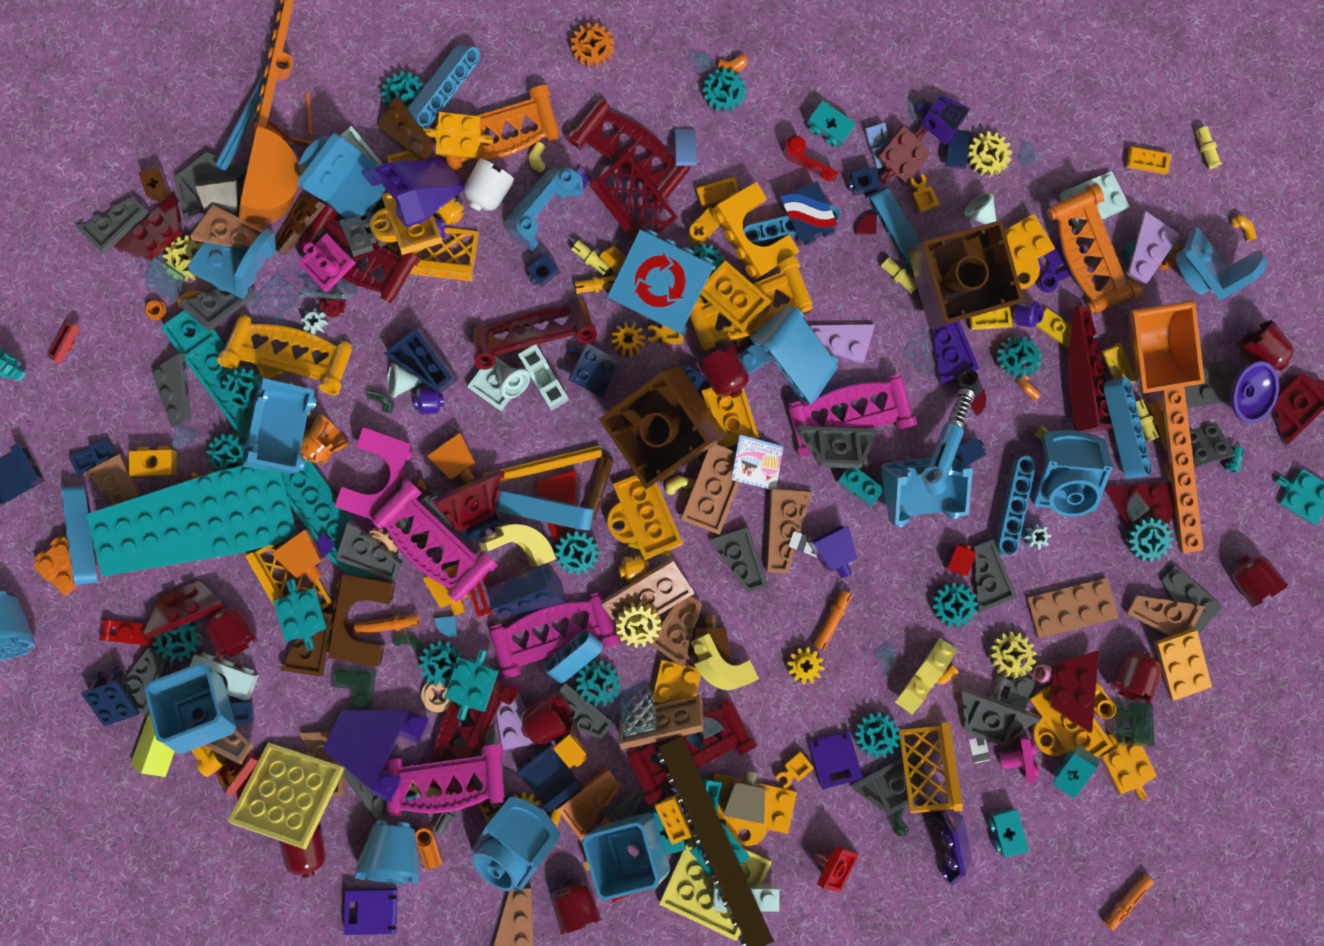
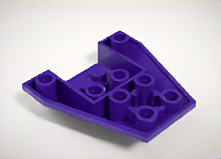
M443 159L382 163L361 171L372 187L382 184L396 201L395 215L406 228L426 221L462 192L465 186Z
M936 797L933 799L938 804H945ZM954 809L931 811V816H935V819L944 826V831L941 832L944 844H947L949 852L946 853V860H943V863L947 866L941 867L942 877L950 885H956L966 876L972 861L964 816L954 812Z

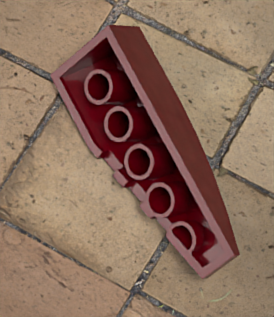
M1076 306L1071 327L1068 360L1069 402L1073 410V426L1076 431L1086 433L1114 430L1104 393V372H1107L1106 365L1100 362L1099 353H1101V347L1093 337L1096 335V330L1091 312L1088 307Z

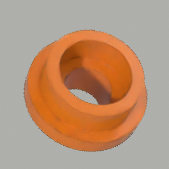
M152 300L146 305L145 313L150 319L157 321L165 317L167 308L162 301ZM155 307H159L160 309L159 313L157 314L153 313V309Z

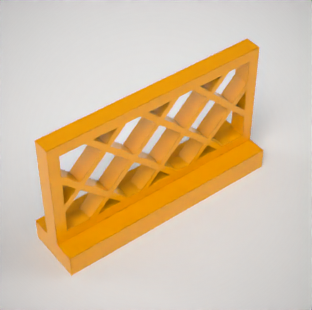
M445 228V232L451 234L454 240L446 245L440 243L442 248L435 253L427 247L426 250L431 256L425 260L421 259L417 266L414 265L410 272L412 275L473 281L479 231ZM465 236H474L473 243L467 247L460 241ZM458 243L463 250L454 256L449 248ZM425 248L420 249V250H417V251H414V252H411V253L417 256V254H418L419 252H421L422 250H424ZM446 251L451 258L446 262H441L437 256ZM466 253L470 257L469 265L460 264L457 259Z
M282 543L263 547L245 556L273 606V601L284 598L283 591L284 587L287 586L286 581L289 571L285 567L276 565L277 559L275 557L273 564L264 562L260 555L266 551H276L272 548L278 545V549ZM274 568L286 570L283 582L276 581L272 577ZM301 576L297 586L298 591L300 589L305 591L310 590L308 588L300 587L303 579V576ZM318 579L314 582L313 588H316L317 584L320 591H317V594L323 595L327 601L321 605L323 610L333 603ZM277 584L282 585L281 590L279 589Z
M950 722L941 723V726L899 730L910 813L954 809V812L963 811ZM938 732L939 739L934 745L924 739L929 733ZM914 735L919 740L911 747L905 742L904 736ZM921 742L931 748L925 756L915 750ZM933 751L942 757L937 765L927 759ZM912 753L922 759L916 767L907 761ZM924 762L934 768L928 776L918 770ZM936 771L945 777L940 786L931 780ZM915 773L925 779L918 788L910 782ZM927 782L937 788L931 797L921 791ZM941 791L948 797V803L938 804L933 799ZM918 793L927 799L923 806L914 807L913 799Z

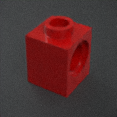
M963 543L953 545L950 553L952 556H949L945 569L962 576H968L976 552L971 551V546Z

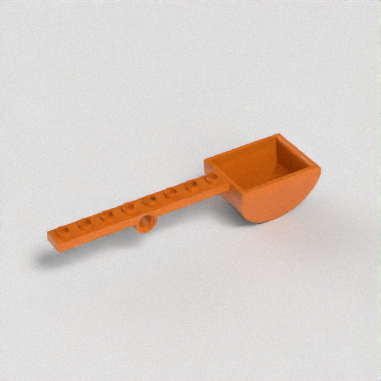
M294 0L280 1V4L284 5L283 11L278 10L276 22L280 23L279 29H274L272 41L276 43L275 48L270 47L268 59L272 60L271 66L266 65L264 78H268L267 85L262 84L260 96L264 97L263 103H258L256 115L260 117L259 121L253 124L252 134L255 137L240 202L238 217L257 227L273 224L286 215L295 200L298 188L297 181L300 178L299 165L293 150L280 136L266 129L277 79H288L292 72L293 60L289 54L283 52ZM284 64L286 68H279L277 65Z
M1194 300L1129 310V345L1137 388L1140 393L1161 391L1169 461L1166 462L1165 470L1168 479L1172 482L1180 550L1183 554L1201 551L1204 549L1185 396V386L1205 383L1196 303Z

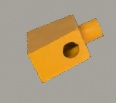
M459 564L442 571L448 572L450 578H455ZM429 577L423 578L440 608L450 605L454 616L466 612L462 600H458L456 603L448 595L450 591L448 587L439 584ZM469 592L464 596L463 599L470 597Z

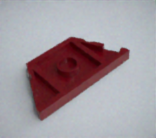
M172 194L117 242L114 247L119 252L123 253L125 251L133 256H142L144 259L152 261L183 234L182 225L180 224L181 213L177 208V204L180 203L179 199Z
M1301 373L1278 394L1272 412L1285 445L1290 444L1324 410V381L1314 380L1310 376Z
M497 470L432 501L457 531L461 532L494 516L497 507L496 502L500 495L498 485L500 478L504 479L505 473Z
M1172 483L1105 486L1104 488L1112 500L1115 509L1121 515V519L1126 527L1132 526L1133 523L1139 525V519L1142 518L1146 521L1147 516L1152 517L1153 520L1159 518L1161 522L1170 523L1175 511Z
M200 580L159 597L145 628L144 635L150 639L225 608V605Z
M1099 651L1055 664L1052 671L1049 708L1062 714L1072 723L1074 722L1087 733H1092Z

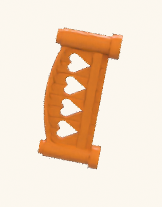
M540 85L530 89V100L477 115L480 117L479 128L481 134L484 135L486 128H488L499 137V141L488 146L480 143L477 159L445 156L449 167L455 171L461 169L462 163L465 161L477 162L480 158L484 160L499 159L520 152L542 138H547L549 142L559 139L560 132L548 97L550 96L548 86ZM439 116L432 122L434 129H436ZM525 116L538 126L536 131H529L527 134L521 132ZM505 122L518 131L517 137L510 136L508 140L502 138Z
M1098 183L1087 186L1086 190L1062 200L1047 209L1050 219L1058 221L1059 237L1065 260L1074 279L1089 298L1088 303L1085 305L1090 309L1091 314H1097L1129 298L1135 299L1142 296L1140 284L1132 278L1126 280L1096 205L1104 201V194ZM1070 218L1086 220L1077 235L1072 233V227L1068 224ZM1078 237L1094 239L1084 254L1080 253V246L1076 244ZM1086 256L1102 258L1093 272L1087 271V265L1084 263ZM1095 274L1109 276L1100 291L1095 290V284L1091 281L1092 276Z

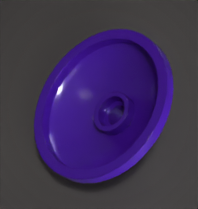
M1255 361L1246 365L1236 376L1231 388L1230 401L1233 412L1239 420L1246 423H1257L1266 418L1272 411L1279 393V378L1272 365L1262 361Z

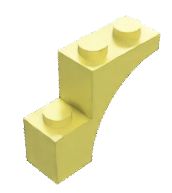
M939 638L916 673L903 688L895 703L913 715L923 703L934 684L944 674L957 649Z

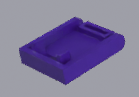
M849 729L844 730L845 739L842 738L840 731L817 737L818 746L814 747L812 739L808 740L821 790L863 779ZM848 769L849 778L831 782L829 774Z
M346 889L344 935L396 934L397 928H388V925L397 924V897H389V895H396L398 889ZM350 902H358L357 921L349 922Z

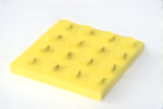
M268 743L228 822L306 850L344 768Z
M692 834V837L688 838L686 842V850L681 853L659 905L737 941L740 929L739 927H733L729 918L732 911H714V882L690 852L697 844ZM742 847L750 857L741 864V868L749 886L755 887L756 884L763 883L772 861Z

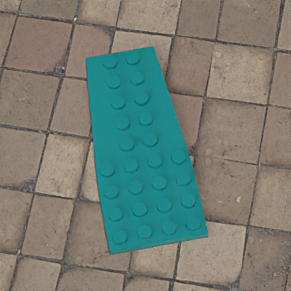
M243 466L210 473L86 514L102 576L234 555L286 542L298 535L282 472Z

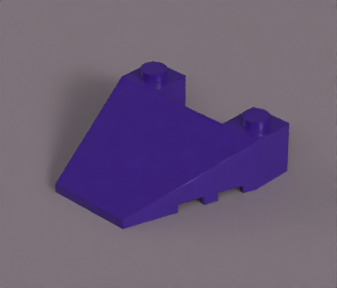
M342 710L323 750L367 788L372 795L393 803L402 780L400 777L383 771L399 736L420 744L429 725V719L411 711Z

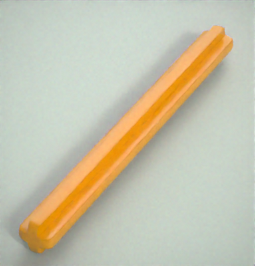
M594 446L500 469L505 473L504 479L500 478V482L601 458L602 450L600 446ZM495 471L483 473V474H481V477H482V476H486V475H488V474H491V473H493V472H495Z

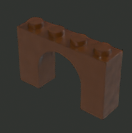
M349 573L343 574L342 578L339 577L337 583L339 596L335 599L333 610L336 611L335 619H332L330 623L332 636L326 646V652H329L328 658L376 667L382 664L386 643L364 640L353 634L348 625V614L351 607L358 601L367 600L384 604L392 603L396 582Z

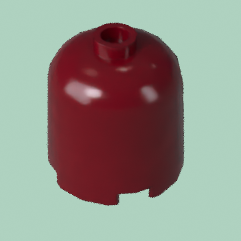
M1272 319L1260 323V329L1254 333L1249 331L1238 342L1239 348L1252 362H1266L1272 365L1275 370L1282 371L1290 364L1288 361L1293 356L1294 347Z
M735 345L728 346L729 350L723 353L721 349L717 350L703 359L704 364H698L710 387L719 397L731 396L732 399L743 394L742 389L749 382L748 372Z
M1248 554L1237 560L1239 565L1232 572L1236 585L1251 607L1263 603L1262 599L1266 598L1268 594L1273 597L1288 586V583L1273 564L1262 555L1249 557Z
M227 607L213 612L205 623V631L219 660H223L225 658L224 655L227 654L230 657L236 656L250 648L248 645L250 642H258V637L244 613L236 607Z
M1147 651L1129 653L1122 659L1110 688L1112 690L1117 688L1120 690L1119 695L1137 703L1139 699L1146 700L1145 704L1149 705L1153 701L1162 675L1161 665L1153 658L1154 655Z
M556 692L531 705L523 712L521 731L526 738H529L535 744L543 745L575 729V721L571 722L569 716L572 710L563 696L557 697Z
M318 823L306 850L279 841L285 867L290 873L302 875V878L315 875V871L324 865L326 853L321 823Z
M573 879L562 882V887L554 892L552 904L561 935L586 927V924L597 923L602 920L592 891L585 882H574Z

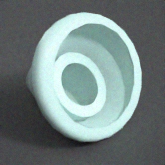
M987 192L973 199L964 210V216L982 224L997 221L994 195Z
M397 363L390 365L387 386L389 395L392 398L422 384L419 378L398 366Z
M503 365L497 367L500 392L504 398H515L525 391L530 382V374L527 370Z

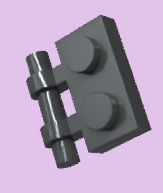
M372 210L365 212L367 217L365 220H361L359 215L339 220L353 257L373 251V243L378 242L379 246L386 244V242L377 240L372 233L367 234L366 232L367 229H371L370 220L374 215Z
M1004 671L1000 672L999 676L995 678L994 682H996V685L989 697L1025 710L1035 681L1020 675L1017 678H1012V681L1007 680V677H1004ZM1004 685L1009 687L1005 699L1000 697Z

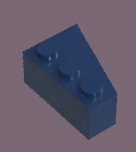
M414 329L384 352L385 355L413 373L435 391L443 392L459 380L423 330Z
M544 566L488 588L491 611L500 617L566 603L561 580Z

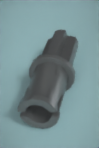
M456 811L441 813L433 826V831L443 835L452 818L455 819Z

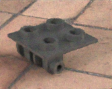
M1216 422L1190 430L1194 468L1235 456Z

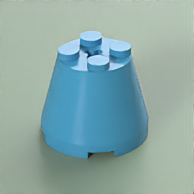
M0 591V661L28 654L30 653L29 648L35 647L34 636L19 599L7 595L6 591Z
M376 821V825L372 826L355 868L354 878L365 880L366 878L370 881L394 884H408L409 880V882L418 885L420 881V867L415 836L416 830L413 829V826L398 822L397 826H392L387 821Z

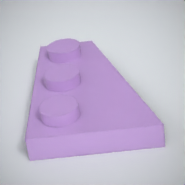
M1148 212L1143 213L1135 250L1132 253L1127 271L1128 276L1143 286L1149 282L1180 236L1179 233Z
M875 324L810 326L828 353L861 364L864 363Z
M519 692L512 704L507 705L502 702L497 712L503 750L535 744L529 738H526L521 731L522 714L527 708Z

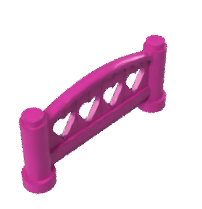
M900 374L889 376V381L865 382L843 386L820 395L811 405H802L801 401L789 404V412L799 445L797 449L799 457L811 454L797 432L799 426L821 427L811 417V413L814 410L819 412L820 409L825 408L828 411L824 427L872 429L896 422L897 429L899 430L917 425L918 422L916 416L913 417L903 377ZM880 392L887 394L883 411L871 402V395H879ZM861 397L867 399L863 417L851 407L852 400L859 401ZM847 404V411L843 422L831 412L833 405Z
M406 479L401 484L403 487L373 516L371 522L379 529L382 527L386 528L402 554L426 576L448 587L450 590L448 595L457 603L490 570L493 571L498 565L483 551L476 557L417 500L422 493ZM414 516L411 532L407 535L403 534L402 528L396 527L397 520ZM429 531L426 547L419 549L417 543L411 541V536ZM444 545L442 560L436 564L432 558L426 555V551L430 548ZM460 560L455 578H450L448 572L442 571L441 567L444 563Z
M602 592L589 595V601L566 602L535 610L516 620L508 627H503L502 624L490 627L491 631L489 633L501 669L499 673L501 681L522 675L520 666L553 656L584 630L572 620L574 614H581L583 611L589 612L586 630L603 643V648L621 643L619 634L616 635L611 617L601 605V601L605 599ZM567 617L569 619V626L564 637L552 627V623L555 620L561 621L562 618ZM543 624L549 625L545 644L532 633L534 627H541ZM523 630L529 632V639L525 650L513 641L512 636L514 633L521 634Z
M503 745L481 747L482 756L407 767H403L402 759H389L384 767V771L400 777L402 780L393 803L386 801L389 817L402 816L403 810L418 813L451 812L473 806L486 799H490L491 804L503 802L505 797L501 754H504ZM473 773L476 774L483 784L481 791L474 789V791L468 792L467 785ZM454 775L463 790L460 794L454 792L452 795H448L447 787ZM434 778L442 789V794L439 797L433 795L429 798L426 792ZM414 781L422 792V797L420 799L413 798L409 801L406 795Z

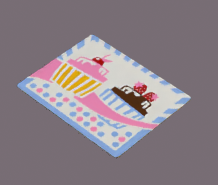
M740 435L732 480L767 489H776L783 446Z

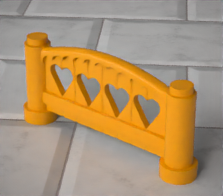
M790 257L781 261L778 264L781 273L753 284L771 300L769 304L770 310L768 312L762 311L743 332L733 323L729 328L724 327L723 330L717 331L715 327L718 313L720 312L709 302L704 304L702 297L699 296L690 314V319L702 349L708 352L716 348L715 344L718 341L733 340L755 334L786 305L793 308L798 307L802 312L811 310L813 302L800 273V263L797 257ZM776 290L789 297V303L781 304L780 307H774L773 301Z
M240 315L237 318L224 351H221L217 358V362L221 366L228 369H236L240 360L319 380L321 381L319 389L329 395L339 394L342 387L340 382L352 352V345L350 343L341 341L336 346L323 338L300 329L272 324H252L251 318L245 315ZM254 334H258L260 337L266 336L269 339L254 349L251 337ZM277 339L280 342L289 343L286 348L274 354L271 344L273 340ZM294 345H299L301 348L307 347L309 351L295 360L291 348ZM319 350L321 353L327 352L329 356L315 365L312 352Z

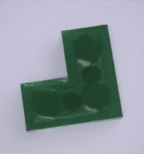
M334 666L331 687L352 689L349 710L372 711L377 670Z

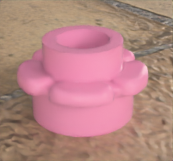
M1037 665L1033 670V677L1038 683L1044 685L1046 682L1051 681L1053 670L1049 665Z

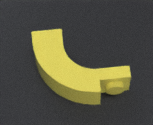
M508 524L495 527L496 533L485 536V541L479 543L481 551H490L509 542H514L524 550L530 566L534 567L556 559L547 539L537 530L525 525Z
M710 634L691 642L700 660L694 665L701 676L711 685L723 690H734L759 679L750 660L736 666L725 662L719 655Z

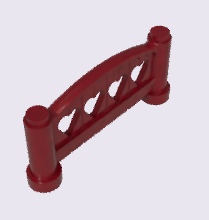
M600 99L577 127L574 130H570L565 136L566 140L578 150H581L587 143L614 164L626 153H629L635 161L636 147L643 146L645 151L651 152V156L636 163L667 201L672 192L690 171L691 166H676L674 156L653 134L637 123L610 112V105L605 100ZM605 122H610L612 127L619 129L617 134L602 138ZM627 134L629 139L635 141V144L619 150L620 135ZM657 157L661 162L667 164L668 167L666 169L651 174L653 158ZM627 160L622 164L621 169L631 174L632 165ZM634 177V179L644 185L642 178ZM649 193L647 199L656 206L657 197L655 194Z
M324 204L325 207L310 224L298 245L300 246L298 249L300 252L304 253L303 248L307 243L315 245L326 233L331 237L335 236L336 243L343 250L349 247L340 222L335 220L338 215L336 210ZM377 243L372 244L373 251L354 257L351 252V258L354 261L367 255L368 269L366 272H361L360 268H354L353 266L342 279L356 286L380 292V298L390 304L397 297L414 265L417 266L421 258L411 252L404 255L400 252L397 255L383 246H379ZM384 264V280L378 282L376 277L371 278V271Z
M581 298L575 299L572 306L531 311L508 318L490 327L477 324L472 330L476 351L474 361L476 367L482 370L492 368L496 363L495 355L572 335H576L578 341L583 344L591 343L597 338V330L591 321L587 303ZM565 316H569V318L563 325H560L559 323L554 321L557 318L561 319ZM549 321L543 330L534 326L535 324ZM529 327L524 335L514 332L515 329ZM509 332L504 340L494 337L496 334Z
M496 678L486 711L482 712L474 708H468V712L476 726L463 728L459 726L460 719L456 718L460 705L452 701L437 731L431 763L441 762L445 757L447 749L452 751L456 760L478 757L501 703L512 704L517 696L519 687L511 682L507 684ZM455 730L461 732L467 745L458 747L450 745V740L454 738ZM453 775L447 787V792L460 794L463 788ZM433 778L431 783L440 787ZM469 781L467 790L472 792L475 789V784Z
M730 699L719 703L720 708L718 710L703 713L702 750L688 742V735L682 736L696 768L711 762L735 748L740 756L758 746L755 739H751L733 701L731 702ZM715 720L721 722L720 740L706 731V726L708 724L713 725ZM679 737L649 743L642 750L635 747L626 752V758L645 794L643 798L647 805L666 796L662 787L670 783L666 776V772L669 771L667 765L665 764V769L661 768L650 760V756L653 753L657 754L660 750L659 746Z

